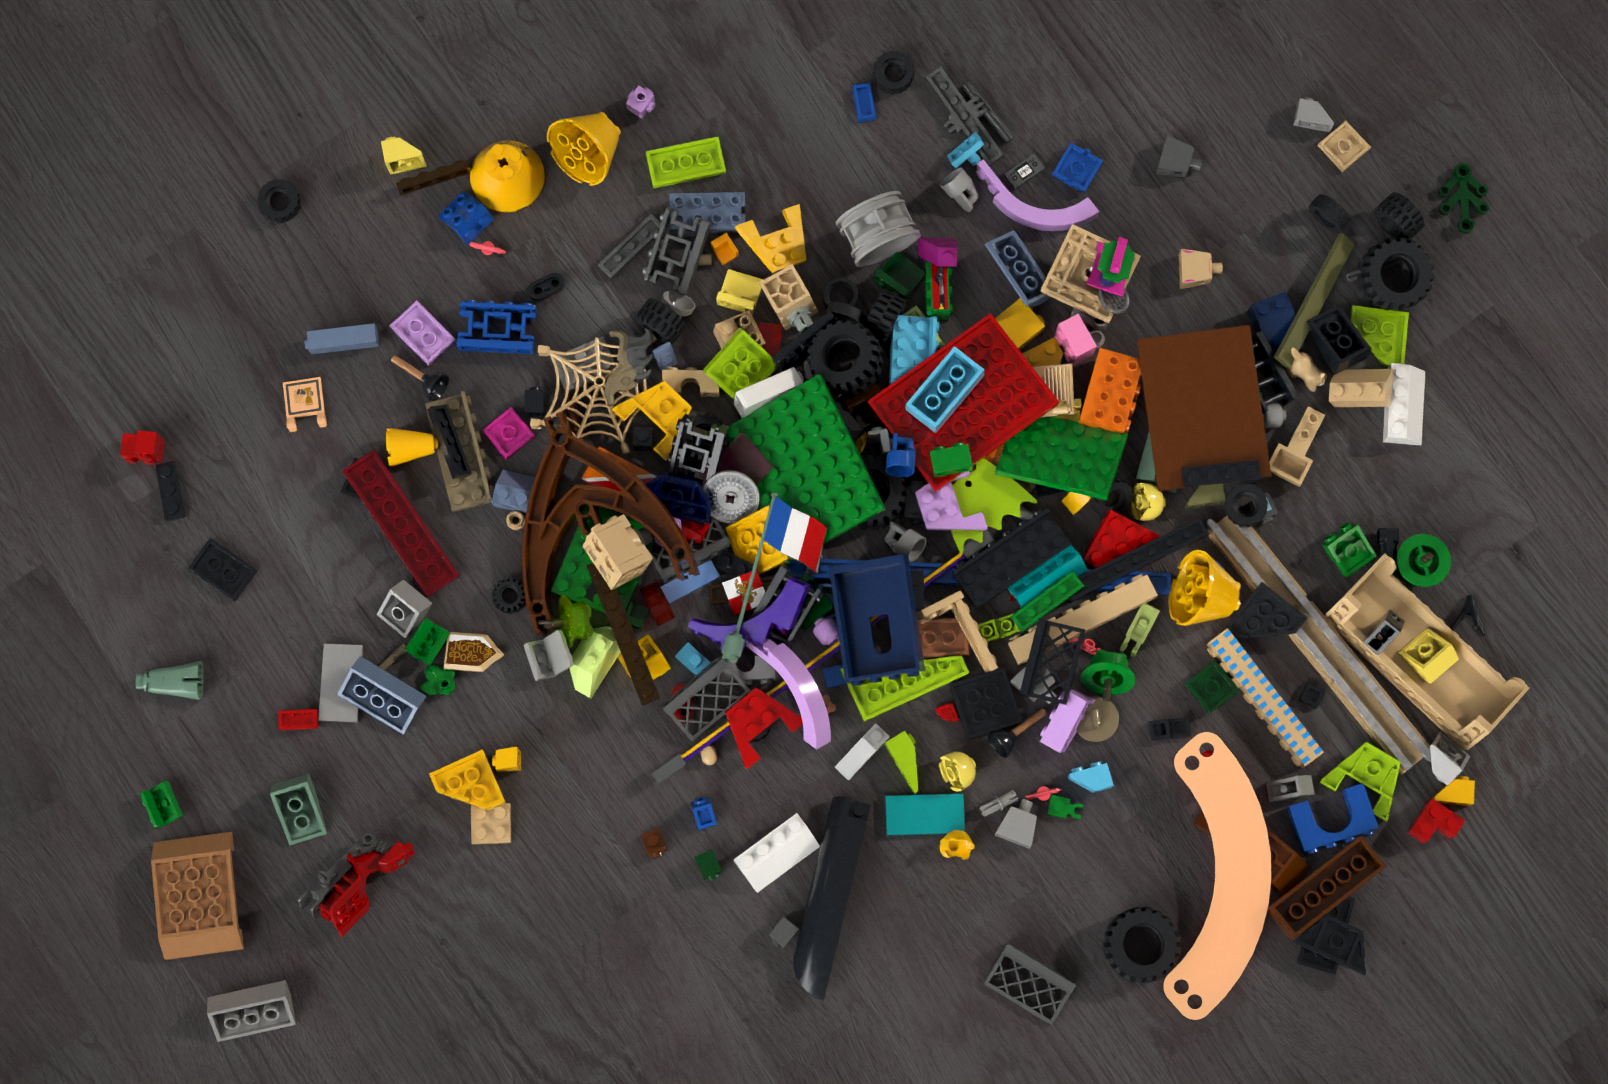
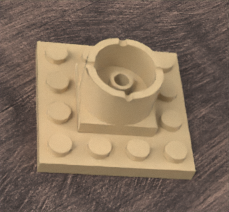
M1072 224L1040 292L1109 324L1113 314L1101 305L1098 297L1099 288L1087 285L1086 282L1091 275L1088 269L1093 266L1096 257L1097 242H1111ZM1136 253L1131 267L1129 279H1126L1124 284L1125 289L1141 257Z

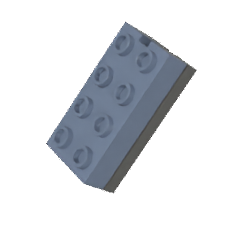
M745 192L669 194L670 207L679 210L677 220L693 225L695 217L712 221L708 236L723 235L726 232L728 235H740L734 227L746 222L745 214H743L745 213ZM670 223V233L677 236L680 226ZM700 225L697 231L687 229L685 236H697Z

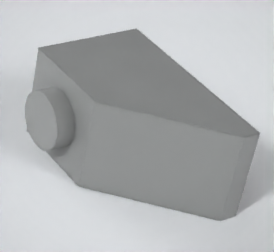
M1300 98L1296 106L1293 126L1330 132L1334 122L1321 104L1312 98Z
M1311 775L1294 776L1266 783L1269 802L1301 798L1315 794Z

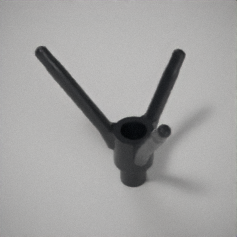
M1467 595L1465 607L1450 629L1454 631L1464 615L1472 616L1475 628H1480L1482 634L1486 635L1487 633L1476 609L1475 596Z

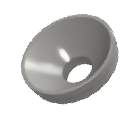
M671 290L665 291L662 296L661 302L674 310L680 317L692 314L695 309L694 301L683 293Z

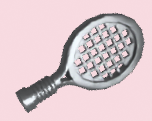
M1125 288L1124 297L1121 299L1119 298L1120 296L1116 295L1117 297L1115 298L1112 293L1109 292L1107 294V291L1102 289L1098 291L1101 305L1112 314L1124 313L1130 303L1129 295Z

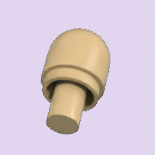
M711 744L700 751L702 761L706 765H713L717 761L716 748L711 746Z

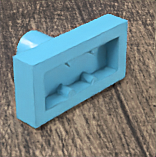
M975 131L949 153L947 157L955 168L965 160H968L975 166L981 160L976 151L984 143Z
M687 643L675 656L695 676L711 663L690 643Z

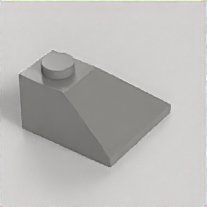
M1442 731L1437 734L1430 745L1432 773L1438 781L1448 786L1464 769L1470 756Z

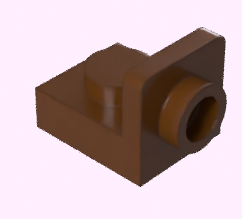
M659 828L641 834L648 857L656 859L664 856L663 852H666L667 849Z

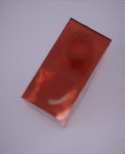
M658 582L648 584L640 589L657 626L675 618Z

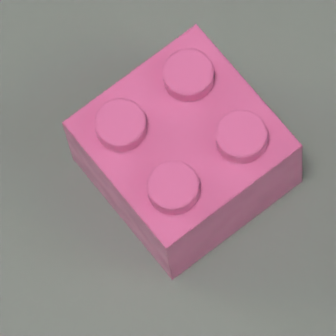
M1079 314L1058 324L1054 338L1058 345L1063 347L1065 351L1063 354L1068 363L1071 362L1075 366L1094 355L1097 345Z

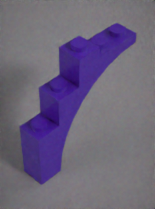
M796 578L788 579L781 594L770 607L760 615L742 622L739 634L742 635L745 642L741 655L749 638L751 642L759 645L767 642L774 624L783 631L794 628L810 588L809 584ZM694 618L690 620L688 627L693 629L692 632L697 635L703 636L705 634L713 642H722L720 650H722L726 635H730L731 632L735 633L737 623H712Z

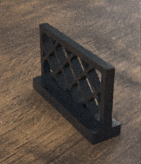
M1039 618L1020 694L1067 706L1086 630ZM1051 626L1059 628L1062 633L1053 640L1049 635ZM1073 631L1080 633L1078 641L1073 644L1066 637V635ZM1064 637L1069 646L1059 652L1055 642ZM1052 644L1057 653L1047 658L1044 653L1045 648ZM1072 649L1075 654L1074 658L1066 663L1061 654ZM1060 656L1064 665L1054 670L1049 661ZM1048 663L1053 672L1042 677L1039 672L1040 667ZM1067 668L1070 673L1069 678L1061 682L1057 672ZM1055 675L1059 684L1049 689L1045 680ZM1043 682L1048 691L1041 695L1035 694L1036 685ZM1062 686L1065 691L1063 700L1056 699L1052 691Z

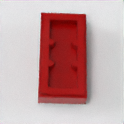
M318 709L278 710L279 731L319 729Z

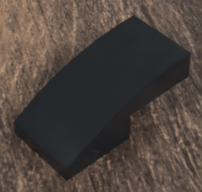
M1189 717L1149 721L1151 741L1192 737Z

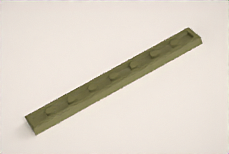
M1345 234L1338 235L1274 355V358L1285 368H1290L1294 361L1291 348H1295L1298 351L1310 331L1307 321L1319 314L1355 246Z

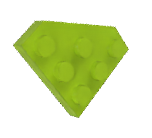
M1352 305L1350 321L1371 347L1370 351L1384 367H1389L1391 363L1404 364L1409 312L1387 311Z

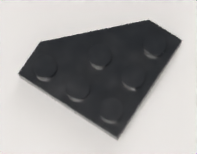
M1261 582L1227 624L1226 628L1240 639L1296 634L1308 618L1265 583Z

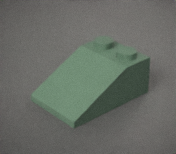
M309 774L271 786L270 796L289 846L327 834L317 794Z

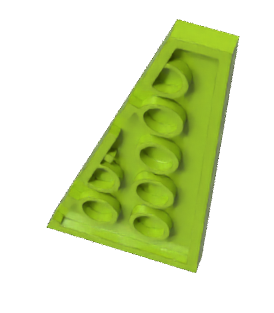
M962 655L924 659L925 671L919 672V676L908 677V674H903L901 679L889 680V677H884L882 682L871 683L870 680L863 681V685L852 686V683L846 684L865 722L968 675L970 672ZM841 668L840 671L845 680L844 669Z

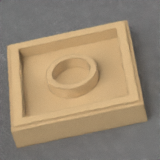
M1347 121L1343 122L1317 145L1342 172L1371 148Z

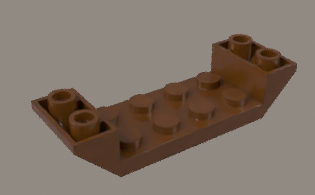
M1202 811L1193 824L1205 834L1210 835L1208 823ZM1267 829L1271 852V887L1281 896H1284L1298 884L1310 868L1298 853Z

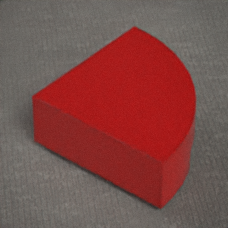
M953 702L934 709L937 715L945 721L957 722L960 720Z

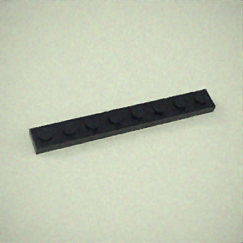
M1197 518L1078 576L1085 587L1069 598L1070 601L1073 602L1207 537L1209 534L1200 518Z

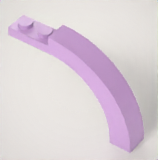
M984 159L977 163L976 173L978 177L986 181L987 187L993 195L996 194L993 203L1015 222L1042 231L1069 230L1072 224L1080 227L1098 217L1099 210L1088 197L1076 205L1056 210L1040 209L1023 203L1007 190Z
M749 638L746 647L769 663L790 688L801 713L804 730L803 740L816 750L831 742L830 722L824 700L813 677L802 661L784 643L777 645L769 639L767 642L759 645L751 642Z

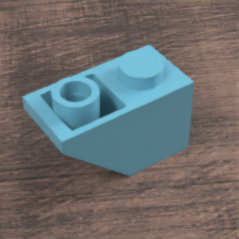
M1101 761L1090 764L1091 768L1083 770V767L1072 769V773L1068 775L1070 781L1092 793L1114 786L1107 763L1102 764Z

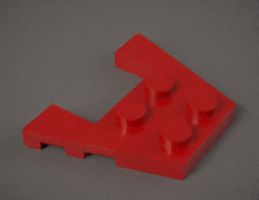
M756 687L725 711L746 769L761 759L749 742L780 717L792 733L803 724L802 717Z

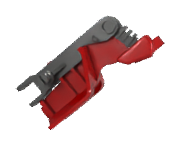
M372 834L363 835L327 872L320 871L318 873V882L314 886L309 887L299 897L298 903L300 907L304 908L312 899H315L317 902L311 907V915L316 918L320 914L327 922L331 920L340 936L343 937L370 909V902L365 890L367 876L378 870L382 873H391L406 865L408 860L415 854V851L412 850L414 847L409 842L403 845L399 841L393 846L391 844L388 846L387 842L377 841Z

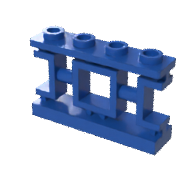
M475 300L460 302V316L469 317L468 333L458 332V350L534 354L535 338L534 336L526 335L527 320L536 321V306L527 302L521 305H515L513 302L495 304L494 301L476 303ZM473 311L484 312V322L474 321ZM511 313L522 314L521 324L511 323ZM489 318L506 319V333L488 334ZM473 329H483V340L472 339ZM511 331H521V341H510Z

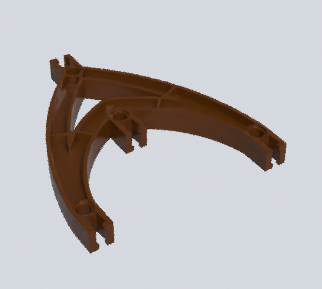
M562 412L556 414L560 420L561 429H555L553 425L555 422L551 416L544 418L551 441L533 483L523 532L522 571L524 592L528 612L535 633L538 635L546 634L549 629L553 631L559 629L558 627H548L547 630H543L542 624H538V622L542 618L547 620L555 619L551 607L550 588L552 570L561 542L576 518L581 533L585 536L591 533L587 520L593 519L595 525L599 523L603 525L598 508H605L627 515L648 529L668 552L677 579L681 581L689 579L688 575H684L682 564L686 563L689 564L691 571H688L689 575H700L687 539L659 498L624 465L596 447L574 437L567 416ZM565 435V441L559 443L560 436ZM570 457L595 469L621 490L620 492L594 485H574L552 510L558 485ZM588 505L589 512L583 514V508ZM684 549L685 555L679 559L678 552ZM542 604L543 610L538 614L537 607Z

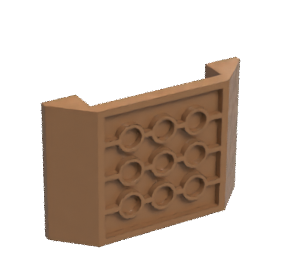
M232 832L153 843L151 867L157 931L164 960L244 949L242 929H239L231 853L234 852Z

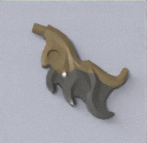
M645 328L646 334L642 337L627 336L623 331H610L611 337H618L620 339L617 361H619L620 365L606 381L605 398L607 399L608 406L615 405L614 396L617 392L631 390L637 386L634 380H644L650 376L651 369L646 372L643 371L645 366L653 359V353L646 356V351L653 341L652 332L648 328Z

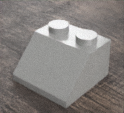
M402 580L389 590L377 616L404 638H407L426 616L432 602L405 580Z

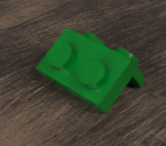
M424 618L406 646L405 651L430 666L450 635V632Z
M163 781L150 790L140 792L142 803L146 807L150 821L155 828L167 826L183 817L169 781Z

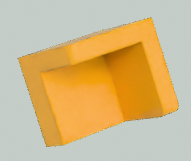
M727 232L711 241V248L722 265L739 257L738 249Z

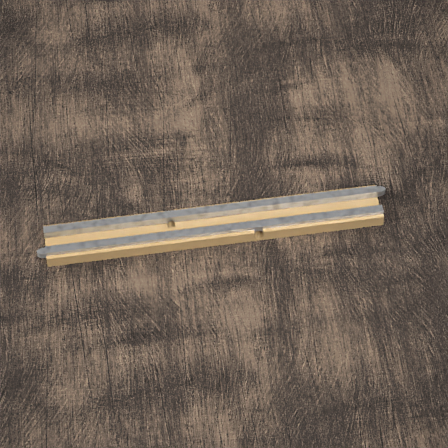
M1228 516L1218 523L1208 519V537L1253 592L1263 582L1308 618L1296 634L1287 635L1379 749L1401 762L1399 768L1400 775L1408 771L1422 758L1431 762L1430 745L1313 601L1310 602L1307 599V594L1253 527L1235 525L1228 519Z

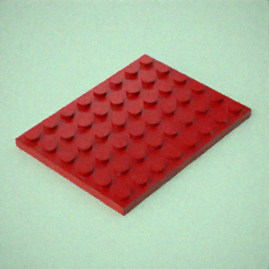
M991 313L867 401L892 436L893 433H898L899 437L913 439L916 451L915 466L935 493L964 472L934 478L930 459V451H933L934 448L940 446L950 448L956 443L968 444L972 465L974 466L1059 405L1058 399ZM955 346L984 369V377L938 432L934 433L906 411V403Z

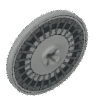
M726 470L714 474L707 480L703 488L702 500L705 509L712 517L724 523L734 524L756 512L760 495L756 484L747 475L738 471ZM728 494H729L730 496H733V495H734V496H735V497H734V500H733L732 498H729V499H728V498H727V497H728Z

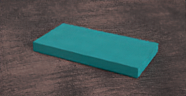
M963 794L885 796L887 836L948 834L953 830L965 831Z

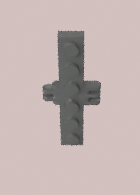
M941 66L926 76L951 112V115L948 116L949 121L944 124L945 128L953 125L948 132L952 134L956 130L958 133L964 131L970 137L976 131L984 143L978 149V152L989 167L1004 157L1002 151L979 120L980 117L989 111L986 107L979 111L984 106L982 101L975 105L980 100L979 96H975L966 102Z

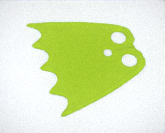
M983 458L976 463V469L969 472V477L957 480L952 486L963 518L982 512L987 527L1001 530V520L1004 515L1009 514L1021 517L1020 504L1025 501L1036 504L1037 500L1014 479L996 475V466ZM971 481V487H966L965 482ZM951 529L960 553H963L964 542L967 539H973L979 543L983 542V531Z

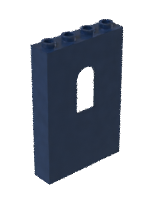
M901 554L829 567L845 683H852V686L863 685V681L866 680L876 683L882 682L884 677H889V680L901 679L903 674H908V677L919 676V672L925 671L908 555ZM888 614L892 647L889 652L881 654L874 648L870 617Z

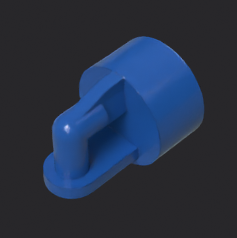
M893 433L891 451L886 456L885 471L895 477L911 476L915 470L916 451L912 438L899 437L898 433ZM897 445L905 446V450H897Z

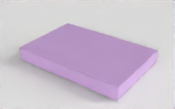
M415 301L389 325L428 366L456 342V339L418 301Z

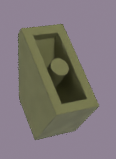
M1223 484L1199 486L1187 502L1185 509L1189 510L1223 504L1226 500Z

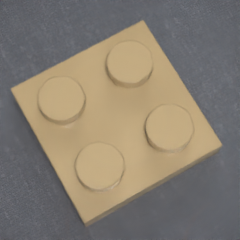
M504 803L488 811L471 805L472 845L511 843L510 803Z

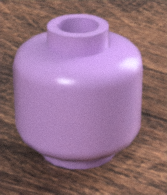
M822 617L814 623L816 626L813 633L822 645L832 646L839 641L837 623L832 617Z

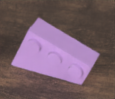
M1071 689L1067 706L1059 704L1057 709L1051 712L1049 717L1051 721L1048 726L1043 728L1040 734L1042 736L1040 742L1059 753L1065 752L1077 732L1076 729L1080 721H1084L1087 716L1084 713L1089 704L1093 705L1096 700L1077 689ZM1064 691L1059 697V699L1063 700L1064 698Z

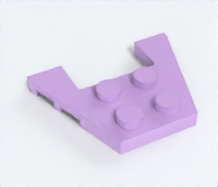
M969 471L964 472L953 481L969 477ZM951 482L936 493L929 484L915 492L927 530L986 531L988 529L982 512L965 518L962 517Z

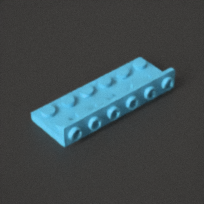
M898 316L891 331L889 385L938 351L939 343L936 340V333L939 331V322H937V316H932L931 318Z

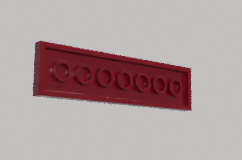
M375 450L342 470L427 598L460 577Z

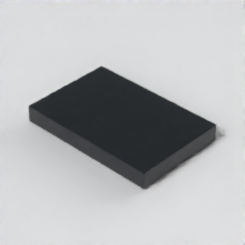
M211 538L188 567L189 571L234 602L257 573L255 568Z

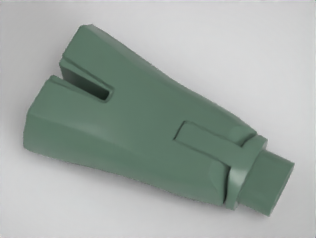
M201 661L178 666L145 671L144 674H136V689H144L145 692L201 700L203 696V664Z

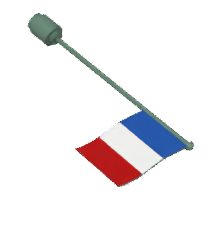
M776 492L771 493V503L736 631L726 635L721 652L723 654L722 659L729 662L737 663L741 657L745 640L739 634L764 541L780 553L802 562L816 572L827 528L815 518L787 505L778 498Z

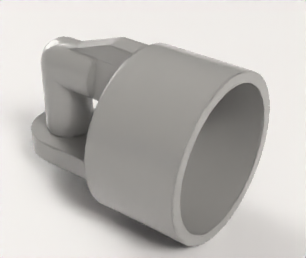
M962 167L952 171L940 184L950 198H954L963 210L967 212L972 211L973 204L979 198V193L972 179ZM964 190L968 193V198L962 193Z
M891 521L889 523L890 529L884 541L896 554L908 555L909 562L915 561L925 548L926 538L912 529L906 530ZM897 532L902 535L899 541L895 539Z

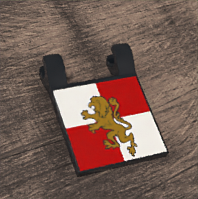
M758 569L755 572L745 613L755 610L766 593ZM752 570L721 581L736 623L739 620Z

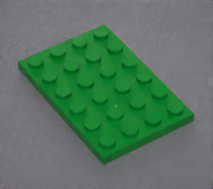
M1054 416L1040 417L1006 442L995 473L1004 477L1107 500L1128 439V433L1121 434L1078 424L1079 422Z
M588 505L584 511V514H587L589 512ZM598 508L603 524L607 523V520L613 516L619 517L623 515L613 510ZM625 515L632 529L639 530L644 527L636 520ZM593 519L587 520L589 531H591L595 523ZM578 526L551 593L605 613L598 594L594 595V602L585 598L587 589L592 583L586 565L593 562L582 547L587 536L582 535ZM652 534V539H653L652 543L646 545V548H647V550L649 551V553H651L652 548H653V546H654V544H655V540H654V535H653V534ZM641 575L616 588L625 611L628 609Z

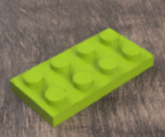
M719 137L645 151L653 189L726 174Z

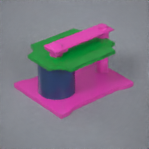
M1119 237L1118 242L1114 240L1111 243L1097 242V253L1091 275L1086 282L1087 285L1123 297L1125 292L1124 284L1126 279H1129L1135 256L1130 246L1127 245V239Z

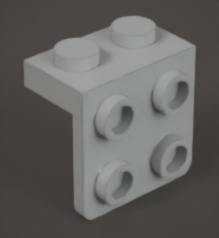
M562 630L553 632L543 640L528 642L523 645L535 681L556 677L573 666L572 655L569 652L566 637Z

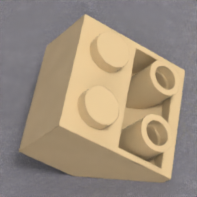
M750 310L715 324L713 330L721 349L739 328L743 329L761 347L766 344Z

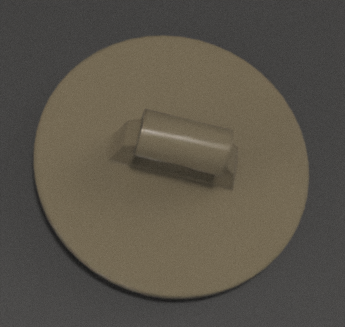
M1092 696L1091 698L1096 701L1093 705L1089 704L1084 713L1087 716L1084 721H1080L1076 730L1087 741L1101 742L1107 740L1116 732L1119 725V714L1111 701H1104L1103 697Z

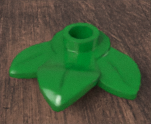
M435 665L426 667L425 676L427 681L420 685V689L428 695H436L438 693L450 695L454 692L456 686L453 680L455 670L444 669V666L439 668Z

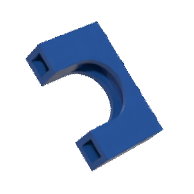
M1363 783L1341 791L1349 818L1345 828L1338 833L1326 832L1316 824L1308 801L1286 808L1301 853L1307 851L1309 855L1318 852V848L1322 846L1328 849L1338 846L1337 842L1341 840L1348 843L1356 840L1355 836L1362 834L1363 837L1374 834L1373 830L1379 827Z

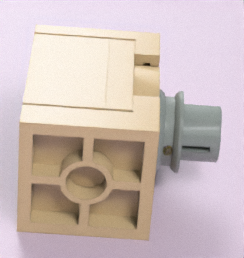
M793 264L759 282L785 330L796 327L799 333L802 334L814 324L811 317L818 310Z
M624 514L619 517L613 516L607 520V523L603 525L599 523L592 527L591 533L586 537V541L582 546L611 590L642 575L653 560V557L646 548V545L653 541L652 534L645 527L639 530L632 529Z

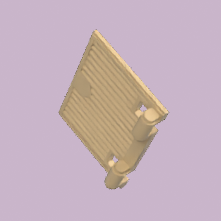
M1072 363L1033 367L1058 399L1059 403L1067 402V406L1058 407L1057 405L1042 417L1059 416V414L1074 415Z

